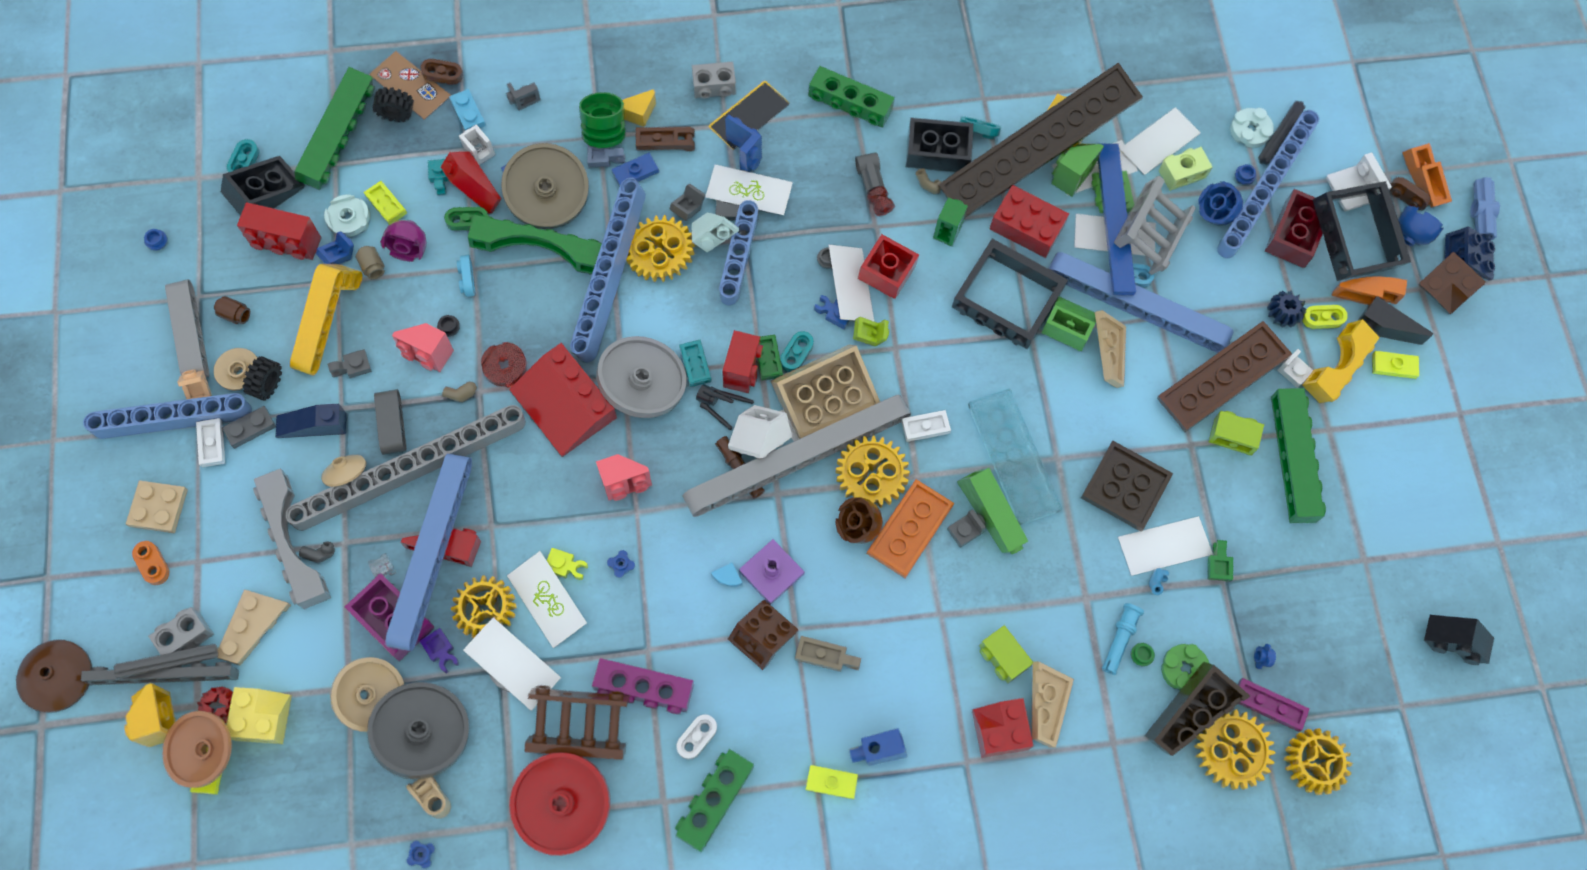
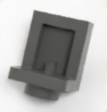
M688 184L685 187L684 194L671 203L669 210L687 221L701 210L705 193Z

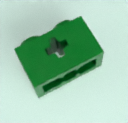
M948 197L938 217L933 239L953 246L962 228L968 205H965L960 200Z

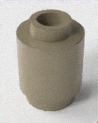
M363 246L358 250L355 257L364 275L368 276L369 279L381 277L385 273V265L376 248Z

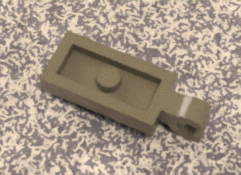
M805 636L800 637L795 656L796 661L841 672L842 666L859 670L861 658L846 655L847 647Z

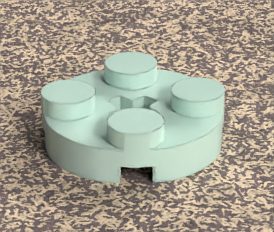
M1263 108L1240 110L1236 113L1230 125V132L1234 140L1238 143L1241 141L1248 148L1263 146L1274 132L1273 122ZM1253 125L1256 128L1255 131L1252 128L1248 129V126Z
M341 195L334 198L330 202L331 205L328 210L326 209L324 212L325 222L335 235L337 232L342 231L346 237H351L366 231L369 227V209L362 199L355 198L353 195ZM347 212L352 215L349 219H342Z

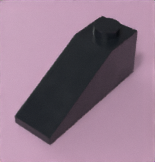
M1378 296L1367 306L1358 321L1364 320L1379 337L1423 345L1434 334Z

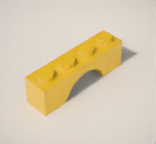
M1364 320L1348 323L1337 337L1341 350L1338 365L1334 369L1329 366L1314 369L1302 386L1319 403L1335 401L1341 395L1340 392L1343 387L1352 380L1354 372L1363 365L1365 357L1374 350L1375 344L1380 337Z

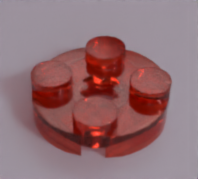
M502 342L500 345L495 346L494 344L484 352L481 358V366L486 379L490 383L509 388L525 374L527 360L517 345L510 342ZM508 360L509 366L501 369L499 362Z

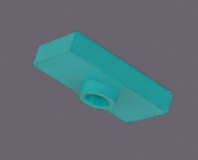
M701 339L679 344L690 387L712 382Z

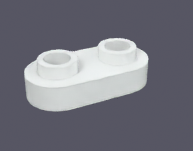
M709 715L698 716L679 738L677 751L682 758L687 760L696 758L714 737L717 731V724L713 717ZM703 724H707L710 728L708 732H702L700 727ZM688 743L694 745V749L690 752L685 750V745Z

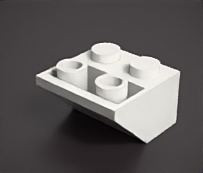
M756 405L752 406L738 416L728 444L729 450L760 459L766 457L768 453L792 438L787 413Z

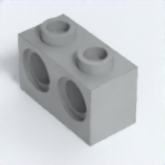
M733 62L692 65L695 98L727 97L736 94Z
M190 607L178 612L175 616L176 618L155 628L154 633L149 635V638L160 655L195 648L214 634L201 614ZM195 621L193 629L187 631L188 625ZM173 636L172 643L166 646L167 639Z

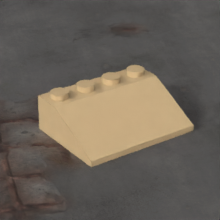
M849 344L771 380L778 400L785 413H787V417L799 439L880 402L857 345Z

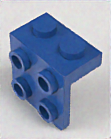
M728 115L725 118L726 138L740 148V170L746 172L755 171L762 159V136L756 129H750L744 125L739 118Z

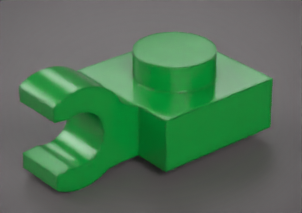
M1217 540V543H1213L1214 555L1208 556L1207 579L1231 582L1233 580V557H1227V541Z

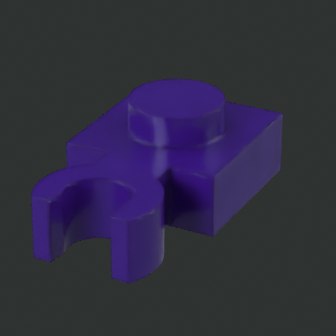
M441 628L419 641L433 662L440 659L439 667L444 673H448L445 667L448 661H453L456 666L459 665L458 659L454 655L449 654L454 648Z

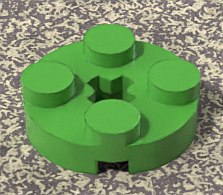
M1179 644L1166 652L1163 664L1161 665V672L1169 686L1181 690L1203 662L1209 663V660L1205 653L1195 644ZM1182 662L1191 666L1190 674L1186 671H1181Z

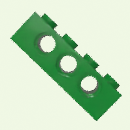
M820 65L809 83L808 96L813 100L826 103L834 109H840L853 117H859L875 126L878 125L883 128L893 109L895 97Z
M731 749L726 754L724 752L720 754L715 763L718 766L713 775L710 773L707 775L701 785L704 787L701 795L693 797L688 806L691 811L686 818L682 816L674 828L677 830V838L700 853L704 850L754 769L753 763ZM730 772L734 776L733 781L730 784L721 783L719 778L722 773ZM711 793H716L721 798L720 802L715 806H710L706 802L707 796ZM702 814L707 818V823L704 827L698 828L693 825V819L696 815Z

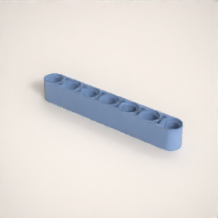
M232 393L91 412L85 416L83 426L95 437L105 439L195 427L196 422L220 418L223 423L233 422L251 413L252 407L242 395ZM242 404L239 409L234 410L237 405ZM218 407L217 411L211 413L214 408ZM195 410L194 414L188 416L191 411ZM172 413L169 418L165 419L168 414ZM148 416L147 420L142 422V420Z

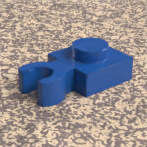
M821 295L819 301L825 305L821 307L815 304L814 310L819 314L826 313L825 320L845 330L850 320L840 319L837 299L832 304L828 297Z

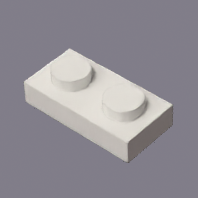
M946 410L902 418L901 421L906 442L946 435L951 432Z
M217 418L196 422L199 465L201 467L225 464L223 421Z

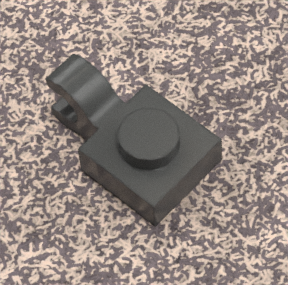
M365 349L342 355L343 362L334 361L327 364L332 377L348 373L349 378L372 372Z

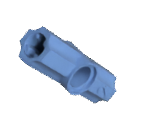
M1484 177L1476 179L1473 183L1474 201L1471 205L1470 215L1475 218V231L1489 240H1494L1497 237L1496 218L1500 211V203L1495 201L1494 181H1492V178Z

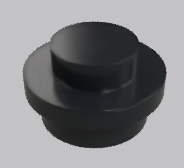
M444 315L439 319L437 328L445 332L447 337H451L458 333L460 323L456 317Z

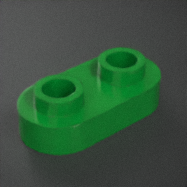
M454 207L445 213L444 220L447 227L451 230H470L474 214L479 216L488 214L481 207Z

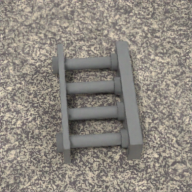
M1159 175L1145 184L1114 241L1119 248L1128 243L1133 244L1154 262L1148 272L1151 275L1158 271L1162 272L1169 266V259L1186 226L1192 221V214L1196 209L1192 205L1182 211L1162 193L1161 187L1165 180ZM1155 199L1176 217L1174 224L1154 208L1153 203ZM1147 214L1169 232L1166 239L1146 222ZM1139 229L1161 246L1158 254L1138 237Z

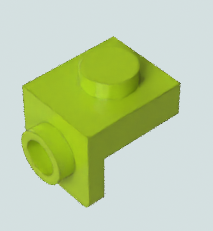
M858 317L855 319L853 339L876 347L887 340L889 336V321L884 319L877 323L863 317Z

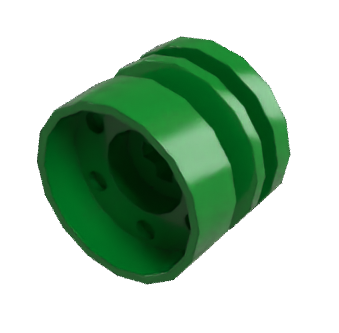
M597 92L585 96L580 101L581 135L586 144L596 148H609L620 144L625 139L624 103L620 97L608 92Z

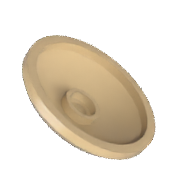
M373 657L354 660L344 666L333 681L330 692L332 709L336 717L345 726L356 731L367 732L369 718L375 705L388 692L404 685L403 679L398 670L385 660ZM363 690L367 692L366 699L360 697V693Z

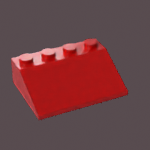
M562 343L545 353L509 389L561 457L617 419L615 408L604 398L598 387Z

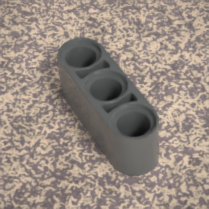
M399 390L374 393L378 440L382 455L406 451L403 410Z

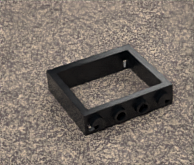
M1386 181L1330 191L1312 199L1337 281L1391 270L1411 263ZM1367 195L1387 263L1353 269L1333 202Z
M992 238L955 296L952 308L958 310L961 315L974 319L978 325L992 329L996 335L1010 339L1016 346L1019 344L1028 349L1064 290L1068 279ZM989 257L1053 292L1029 332L964 297Z

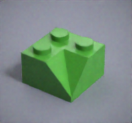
M1077 144L1076 147H1071L1066 154L1062 153L1056 161L1057 166L1052 172L1054 177L1051 184L1073 197L1095 168L1104 146L1102 144Z

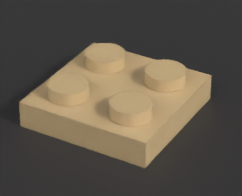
M139 480L126 525L133 528L175 533L188 489L182 486Z

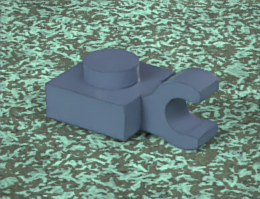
M588 145V167H610V161L618 164L625 163L623 148H596Z

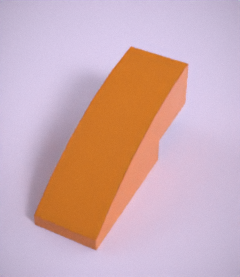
M1430 143L1402 152L1415 185L1430 196L1431 202L1429 206L1435 207L1452 202L1441 162L1435 163Z
M1380 276L1351 279L1341 282L1332 292V296L1369 305L1378 296L1388 303L1397 304L1406 294L1407 280Z

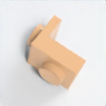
M188 370L179 377L177 383L179 387L182 386L186 399L212 396L203 370L198 372L196 370Z

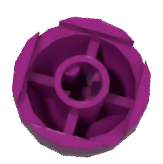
M398 220L387 226L380 243L383 249L386 247L390 250L389 255L402 261L413 262L415 258L422 259L427 240L425 232L415 222Z

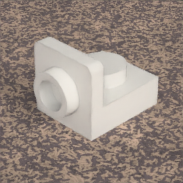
M1299 349L1290 358L1285 360L1277 370L1296 388L1313 371L1298 357L1301 353Z

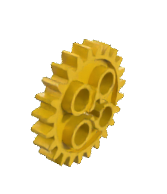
M655 215L652 222L649 218H646L647 224L645 225L642 222H638L640 228L635 230L626 259L627 263L630 264L631 270H636L638 277L643 274L644 279L647 281L651 276L653 282H656L657 278L660 277L662 282H664L665 276H669L673 280V273L680 276V268L688 269L685 262L692 263L691 255H695L693 250L695 244L692 242V233H689L687 226L683 227L681 220L676 223L675 218L672 217L668 221L666 215L663 216L662 220H659L657 215ZM662 233L661 236L655 237V235ZM648 249V251L641 253L642 250ZM665 260L663 263L657 264L659 261Z
M863 436L862 443L854 440V447L847 444L846 449L848 452L841 451L840 456L843 459L837 460V464L841 467H837L835 473L841 474L836 479L837 482H843L840 485V490L847 489L845 497L847 498L852 495L858 498H865L873 503H877L880 508L883 506V501L891 505V497L898 500V492L904 493L905 491L902 485H907L909 481L904 477H908L910 471L905 470L909 462H902L905 459V454L898 455L900 447L891 448L893 441H890L887 445L884 444V437L879 442H876L875 436H872L871 441H868ZM871 453L876 454L878 459L871 460L867 455ZM884 459H887V460H888L887 462H885V463H883L882 465H880V463H881ZM878 467L876 474L873 472L868 476L869 470L874 471ZM859 468L862 473L855 475L851 472V469ZM890 469L894 472V475L886 476L883 470ZM866 478V480L861 485L857 484L858 482ZM868 484H875L878 490L870 491L866 486Z
M1233 710L1231 715L1230 713L1224 714L1209 729H1204L1202 731L1204 734L1197 735V739L1201 743L1194 745V747L1200 749L1201 753L1195 755V757L1203 759L1199 767L1206 766L1208 770L1205 776L1213 774V783L1222 780L1223 788L1227 787L1229 783L1232 790L1238 789L1239 785L1242 790L1247 789L1248 784L1251 787L1256 786V780L1259 782L1264 781L1263 774L1271 772L1266 765L1274 764V761L1269 759V756L1276 753L1273 750H1269L1268 747L1273 745L1274 742L1266 740V737L1271 733H1263L1261 731L1264 724L1256 725L1257 717L1254 716L1248 720L1247 712L1242 713L1240 717L1238 710ZM1227 727L1234 731V738L1227 735ZM1248 741H1250V742H1252V743L1254 744V746H1255V752H1254V753L1251 752L1250 750H1248V748H1247V742H1248ZM1233 745L1236 746V749H1235V751L1237 752L1236 754L1233 753V751H1234V748L1232 747ZM1215 746L1221 749L1222 758L1215 755ZM1236 761H1239L1242 764V773L1236 770Z

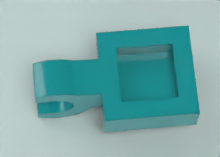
M445 159L428 160V179L430 183H434L437 195H446L445 182L449 181L441 168Z

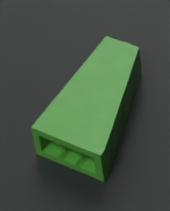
M990 468L974 471L958 480L959 487L975 512L979 513L985 520V527L1002 553L1010 552L1011 554L1021 551L1023 549L1022 545L1027 543L1028 539Z

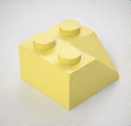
M234 687L227 721L231 740L283 744L292 695L263 689Z

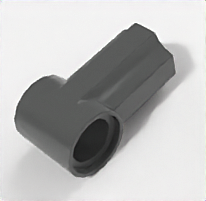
M877 152L855 156L856 169L858 174L862 176L866 193L871 196L879 195V193L884 191L885 186L880 173V160Z

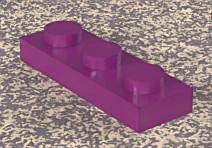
M1244 678L1239 680L1238 685L1250 695L1245 701L1239 702V705L1298 732L1303 730L1310 708Z

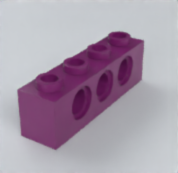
M599 658L592 687L597 693L609 694L611 691H620L624 695L630 696L628 703H634V700L644 702L643 706L652 709H657L658 706L666 707L667 712L680 715L681 711L687 713L694 682L690 679ZM617 677H624L626 679L624 686L619 688L613 686V682ZM639 683H648V691L645 693L637 692L636 687ZM664 688H670L673 691L672 696L668 699H663L659 696L660 691Z

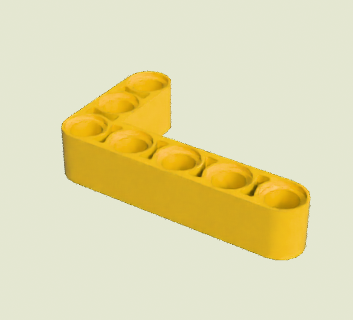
M319 264L316 267L291 355L290 368L312 376L317 373L340 291L357 290L363 278L361 271L338 264Z

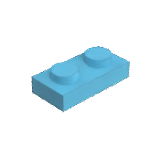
M469 89L449 96L465 131L475 125L479 128L486 126Z

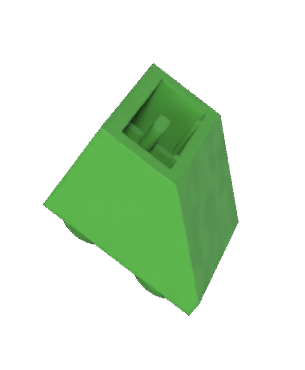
M1059 296L1043 328L1042 334L1082 351L1096 323L1095 312Z

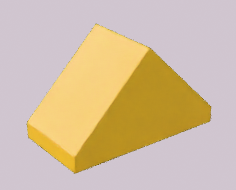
M654 89L622 100L624 103V120L645 127L656 105Z

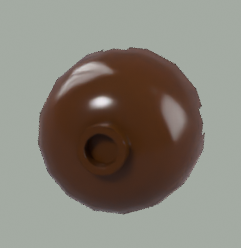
M852 497L845 500L839 507V518H836L835 524L837 532L843 540L855 544H865L872 541L880 533L883 518L881 511L875 503L865 498Z

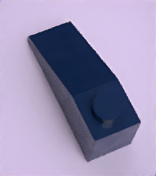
M340 404L314 405L276 416V438L346 434V412Z

